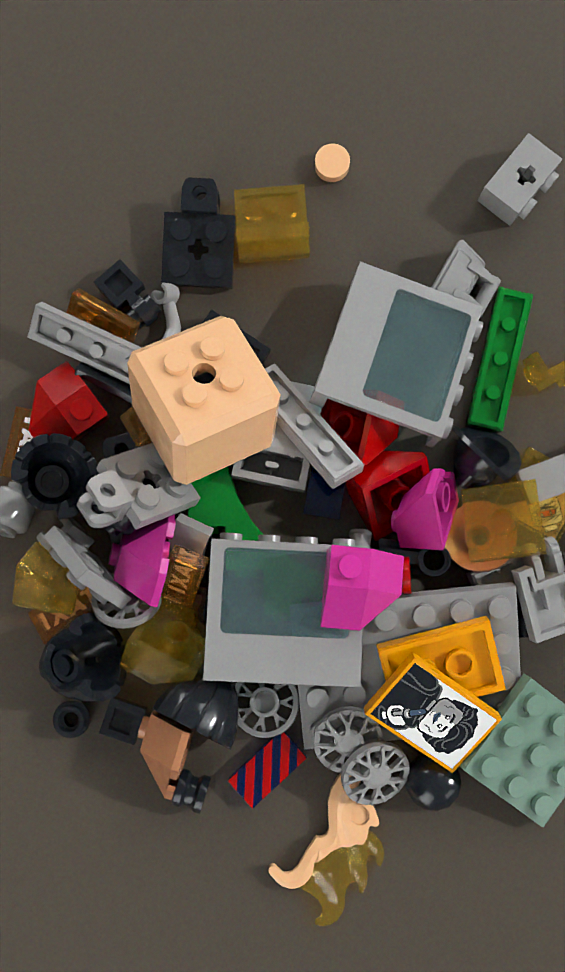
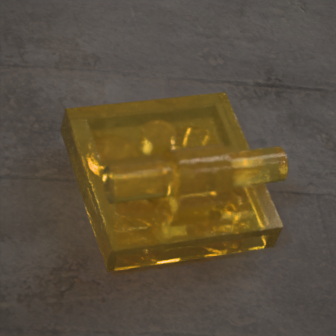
M304 184L234 190L236 235L240 263L310 258L309 222H307Z

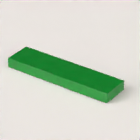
M500 286L497 288L465 425L498 433L503 431L534 294Z

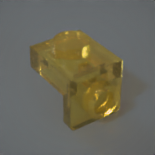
M537 351L523 360L525 366L523 368L524 375L532 386L536 385L539 392L557 383L559 388L565 386V360L550 369L547 368Z

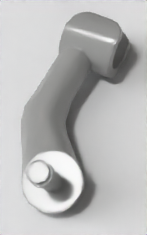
M171 283L161 284L164 293L159 290H154L151 293V298L157 304H163L166 317V331L162 339L181 332V324L176 307L180 292L178 287Z

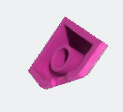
M434 468L403 495L398 510L393 511L391 518V528L393 532H397L400 548L444 550L459 502L454 473Z
M175 514L135 529L130 535L122 534L120 543H113L111 547L108 565L114 566L113 580L149 606L158 607L170 560L168 559L170 542H167V539L172 540L174 536Z
M331 545L326 551L320 627L357 631L365 627L401 596L404 556L370 548Z

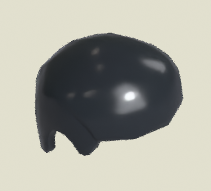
M425 754L418 755L409 764V774L405 787L413 802L421 808L430 811L446 809L459 797L462 782L458 768L451 773Z

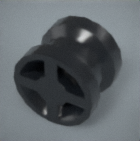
M183 768L171 805L176 807L186 805L191 807L193 812L200 814L211 777L207 775L197 777L192 775L191 770Z

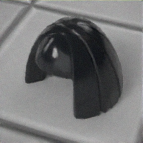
M52 433L50 436L43 434L32 438L30 442L27 441L19 448L12 462L11 480L22 485V492L33 507L43 511L56 510L59 520L67 519L78 515L80 512L77 502L83 494L88 492L86 490L88 481L99 474L96 469L98 464L95 458L91 456V453L86 450L85 446L77 440H72L71 437L63 434Z
M95 613L74 617L46 643L39 661L40 674L49 683L51 689L68 698L88 702L109 700L121 691L120 687L124 685L127 676V669L125 668L128 665L125 661L127 653L125 645L121 644L123 639L115 627L102 623Z
M198 668L186 673L171 684L152 707L154 711L190 729L195 728V731L204 737L231 750L237 732L239 711L238 695L232 682L203 680L204 668Z

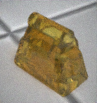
M35 542L16 565L12 603L19 607L68 615L72 614L75 610L79 588L67 578L66 574L69 572V569L62 567L52 558L47 549L40 543Z

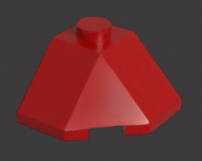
M65 361L37 380L28 429L33 438L43 434L50 436L54 433L63 434L71 437L72 440L79 441L109 420L108 413L82 378L74 374L75 370L68 361Z
M363 390V394L366 397L401 410L404 408V402L384 393ZM330 399L326 400L320 413L364 465L369 464L398 436L400 425Z
M383 450L369 464L364 465L361 473L346 481L348 493L365 526L372 532L374 541L393 532L391 528L393 511L398 510L403 495L430 472L427 456L423 452Z

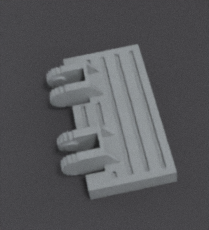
M552 536L544 538L541 544L547 571L543 570L542 562L539 558L540 555L532 543L521 548L524 566L511 570L528 637L534 643H539L565 633V566L559 544Z

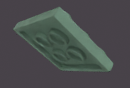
M523 673L497 709L502 720L461 763L460 767L531 820L544 827L565 798V704L531 677Z

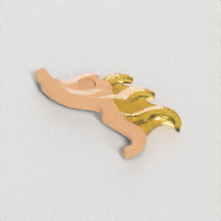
M341 773L336 777L330 788L328 797L329 827L327 832L323 835H315L298 865L293 870L282 871L275 863L269 865V874L281 886L289 889L301 888L318 899L322 906V914L315 919V925L320 926L331 925L342 915L345 907V893L350 883L357 882L359 893L362 894L364 892L368 879L366 867L368 856L374 855L378 866H381L384 860L382 843L377 835L369 830L370 826L377 827L379 825L373 805L359 804L348 797L341 783ZM361 781L352 783L349 787L354 789L359 786Z

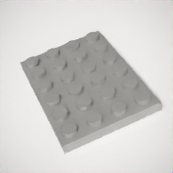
M506 582L411 592V594L402 593L399 598L363 627L361 687L298 685L304 750L314 749V731L323 716L340 707L351 706L364 709L363 707L386 682L376 644L482 616H487L490 620L506 690L478 698L497 711L521 677L517 594L514 583ZM322 601L289 605L292 636L344 639L348 636V630L320 627ZM345 715V719H348L350 715ZM354 716L352 724L360 728L364 718ZM340 717L330 722L335 730L344 725ZM380 725L384 741L402 740ZM376 730L363 734L364 740L377 738ZM321 734L319 743H334L333 736Z

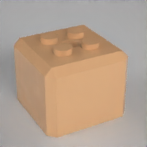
M219 316L132 351L127 362L132 406L174 481L186 485L271 447L275 435L281 394L234 319ZM208 372L215 379L210 383L201 384L196 382L193 377Z

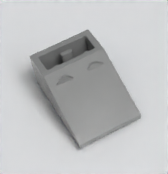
M292 382L301 394L310 401L315 386ZM311 404L320 414L322 407ZM276 424L271 447L234 463L231 475L237 480L304 493L310 462Z

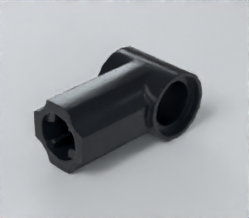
M382 538L378 540L377 550L409 557L410 572L413 574L440 576L450 567L451 556L445 547L444 550H437L441 555L440 565L434 570H429L423 563V556L430 549L400 548L398 540Z

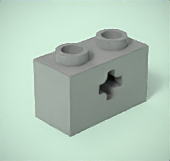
M528 133L487 183L477 201L509 226L518 216L524 220L537 204V201L533 199L537 192L541 189L546 193L559 177L555 170L562 161V158ZM521 179L525 182L524 185L519 183Z

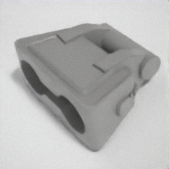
M459 240L449 254L431 288L483 307L480 315L481 318L501 280L491 275L484 268L485 262L464 240ZM475 284L481 285L482 288L474 299L469 294ZM427 300L423 302L426 307L451 313L457 312Z

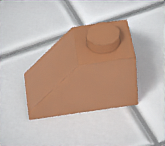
M153 711L150 717H143L137 737L143 739L140 752L164 798L172 800L195 728L190 729L169 717Z

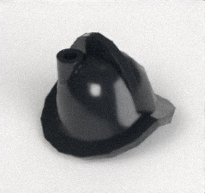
M457 426L452 428L459 436L453 451L455 479L461 488L480 490L499 476L504 481H507L518 473L522 464L520 453L503 436L482 428L469 427L459 429Z

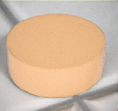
M327 144L318 150L315 157V171L322 180L338 182L349 171L350 156L344 147L338 144Z

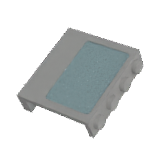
M360 261L309 403L323 408L327 399L336 401L428 435L425 446L433 448L442 438L446 439L451 431L454 419L450 418L449 415L452 405L457 406L463 393L464 386L460 385L459 382L462 373L466 374L473 360L474 354L470 353L469 350L472 342L475 343L478 340L483 328V322L479 321L483 307Z
M220 533V539H211L203 680L361 687L363 628L357 631L320 627L326 551L331 545L318 544V538L295 537V543L280 542V536L258 535L257 541L242 540L243 534ZM333 539V545L365 548V546H355L354 539Z

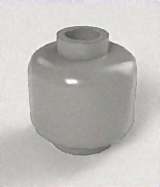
M9 482L8 486H0V535L8 538H15L16 534L25 533L36 510L25 498L22 492V485L16 482Z

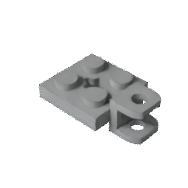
M150 443L100 460L96 468L99 474L88 481L86 485L88 492L80 497L77 507L89 526L93 528L109 526L123 520L124 516L127 515L134 528L139 529L196 506L201 497L191 483L186 485L172 479L154 444ZM144 478L152 480L156 484V489L150 484L144 485L142 483ZM96 504L98 509L104 511V513L97 514L93 512L91 505Z
M74 518L61 519L60 521L64 525L61 529L53 526L46 534L41 531L36 536L47 553L62 567L69 569V572L66 574L67 578L80 590H84L87 586L90 593L99 602L105 605L109 601L120 609L132 599L125 589L113 580L112 573L99 557L88 550L95 541Z

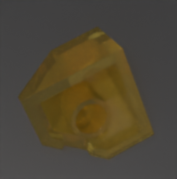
M162 592L161 605L156 614L145 623L137 626L127 640L120 667L151 684L193 681L204 663L206 638L201 636L197 626L198 617L194 608Z

